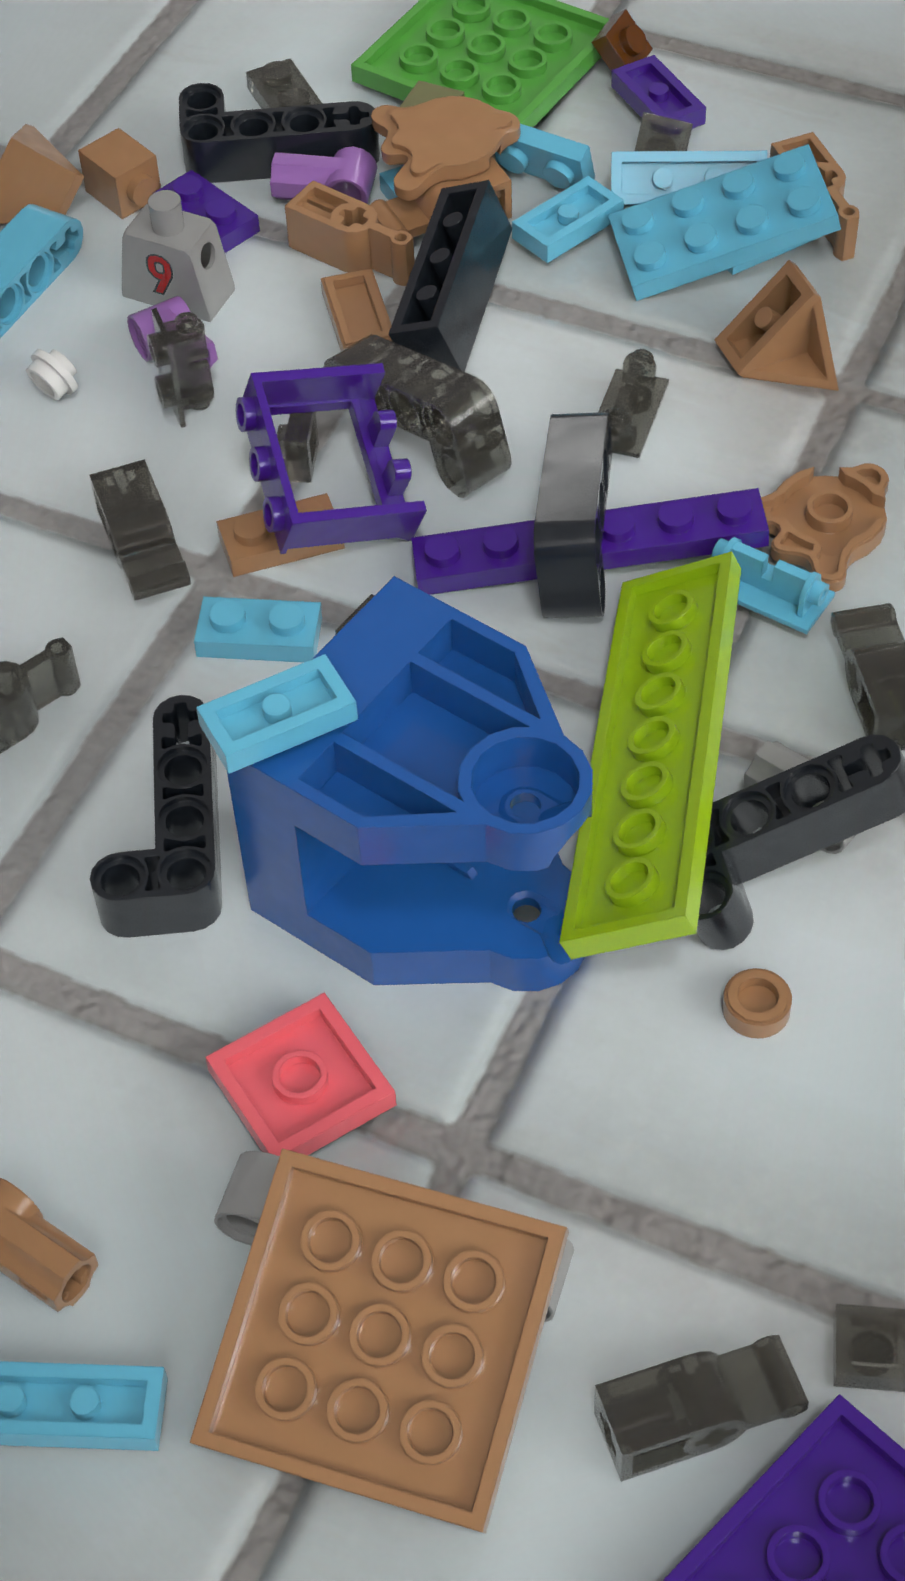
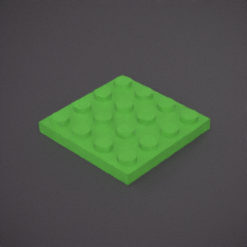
M419 0L351 64L352 81L403 101L418 80L463 91L465 97L478 99L495 109L510 112L519 119L520 124L534 127L601 58L591 42L608 22L609 18L557 0Z

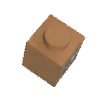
M120 128L111 131L78 150L86 192L121 219L143 208L148 204L149 197L161 188L156 155Z

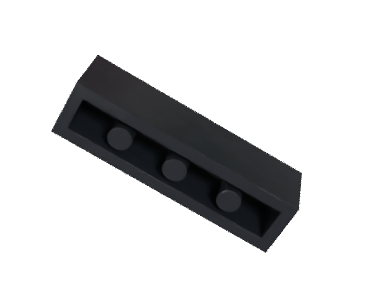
M489 180L441 188L388 334L414 382L449 379L464 375L512 232L510 222Z

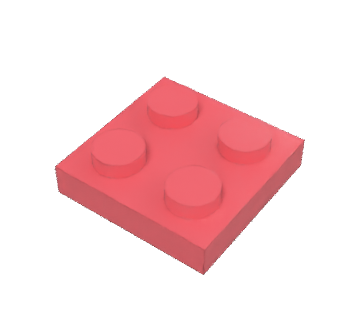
M325 992L205 1057L209 1073L260 1150L265 1153L280 1156L283 1148L304 1155H310L397 1105L395 1090Z

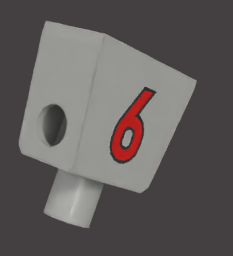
M171 190L155 192L149 197L148 204L142 208L125 229L122 237L123 297L150 305H156L179 296L186 303L192 317L211 322L235 291L234 281L216 224L210 218L182 211L181 199L176 192Z

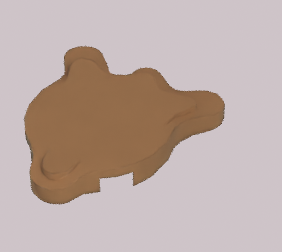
M464 96L435 98L410 107L381 105L376 107L371 115L374 130L386 137L381 146L383 161L388 165L404 164L394 177L395 194L405 201H413L419 198L427 189L440 182L461 180L479 175L488 170L490 167L489 158L496 152L501 154L506 147L516 143L521 134L520 121L514 114L495 109L478 99Z
M864 463L855 467H839L838 476H814L815 467H811L797 472L783 481L776 491L761 497L769 534L776 536L771 542L770 555L772 559L777 562L780 559L789 564L805 567L810 573L815 571L821 574V581L829 584V590L834 592L841 590L846 582L848 567L855 561L869 555L881 543L885 535L887 516L884 507L889 476L882 467L875 464Z

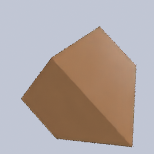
M25 124L10 138L0 159V224L9 223L28 204H35L66 215L84 179V176L32 125Z
M788 260L714 341L737 374L744 378L839 391L821 297L796 263Z

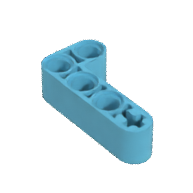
M28 204L0 231V338L69 266L79 253L83 241V227L76 218L35 204Z

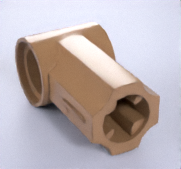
M0 1178V1272L57 1312L66 1306H74L89 1288L93 1273L98 1267L95 1254L43 1219L39 1208L24 1192L7 1180Z

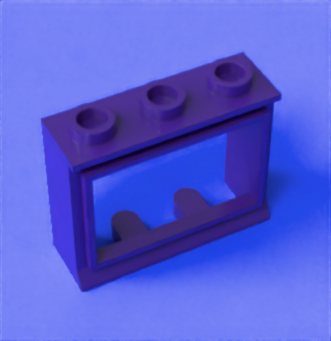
M383 363L251 373L243 397L237 398L235 408L237 425L241 432H247L251 446L249 452L251 476L255 482H261L265 496L263 501L264 524L269 533H275L280 554H286L288 549L391 538L412 541L411 537L415 536L427 509L424 501L405 502L403 494L412 476L411 464L407 458L392 459L389 444L397 428L396 414L392 409L378 410L374 399L385 375ZM349 409L376 505L298 513L271 415Z

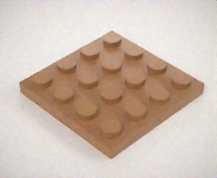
M282 1148L190 1443L486 1534L569 1235L568 1228Z

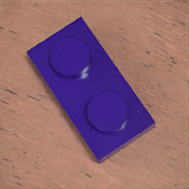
M655 55L612 70L611 87L662 140L705 124L706 106Z
M193 170L188 171L155 191H174L180 196L182 211L210 218L216 224L225 253L260 232L259 218L256 213Z

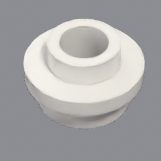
M37 349L31 355L32 363L26 369V373L41 391L54 400H59L65 393L72 395L76 391L78 384L73 376L77 373V370L63 354L54 349L50 353Z

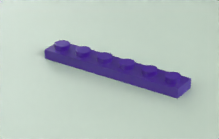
M759 488L607 509L602 541L604 570L711 555L720 538L730 541L731 538L736 537L741 539L743 544L752 548L769 546V527ZM535 520L411 537L418 589L431 595L536 580L537 573L534 556Z

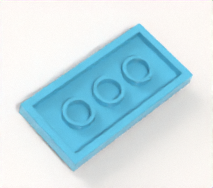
M809 144L608 215L636 301L841 230L838 213Z

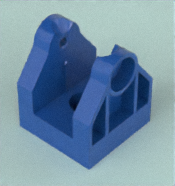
M393 576L312 658L314 659L326 654L356 700L358 720L228 774L227 772L250 908L255 913L373 985L493 983L512 991L536 992L559 985L579 970L585 957L571 960L559 943L571 871L563 865L558 852L583 825L588 817H592L593 770L583 750L564 736L526 645ZM524 905L533 906L540 911L539 917L530 922L518 920L514 917L513 913L518 907Z

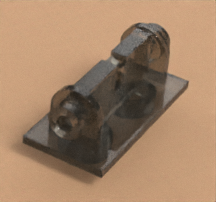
M154 308L151 311L155 333L147 334V342L155 367H161L162 375L154 377L155 387L162 408L172 407L180 427L183 428L186 427L184 411L188 409H206L215 394L210 365L207 359H204L208 358L204 323L192 312L180 313L176 316L175 320L163 323L157 308Z
M637 349L625 357L623 370H615L598 411L610 412L612 453L640 458L669 384V379L656 377L654 356L646 349Z

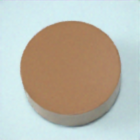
M759 968L743 970L735 974L725 987L722 1008L724 1018L734 1031L743 1036L757 1039L771 1037L779 1033L789 1020L792 993L785 980L772 971Z

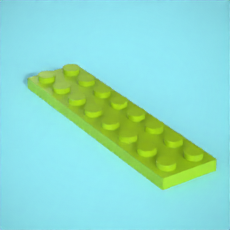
M732 551L622 582L590 764L593 770L592 817H588L579 828L559 941L571 960L697 934L741 577V567Z

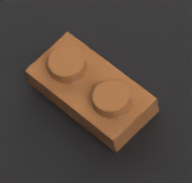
M327 493L295 501L298 513L333 509ZM263 509L216 521L218 536L233 577L345 549L343 543L288 549L286 554H280L275 533H269L265 527Z

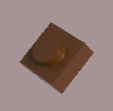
M627 9L612 15L591 42L611 72L613 69L646 58L653 50L644 32L637 26Z

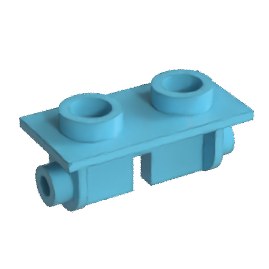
M736 537L731 538L730 541L720 538L713 549L711 557L732 551L741 567L738 605L806 635L835 597V592L829 590V584L821 581V574L815 571L810 573L780 559L775 566L768 563L769 554L743 544L741 539Z

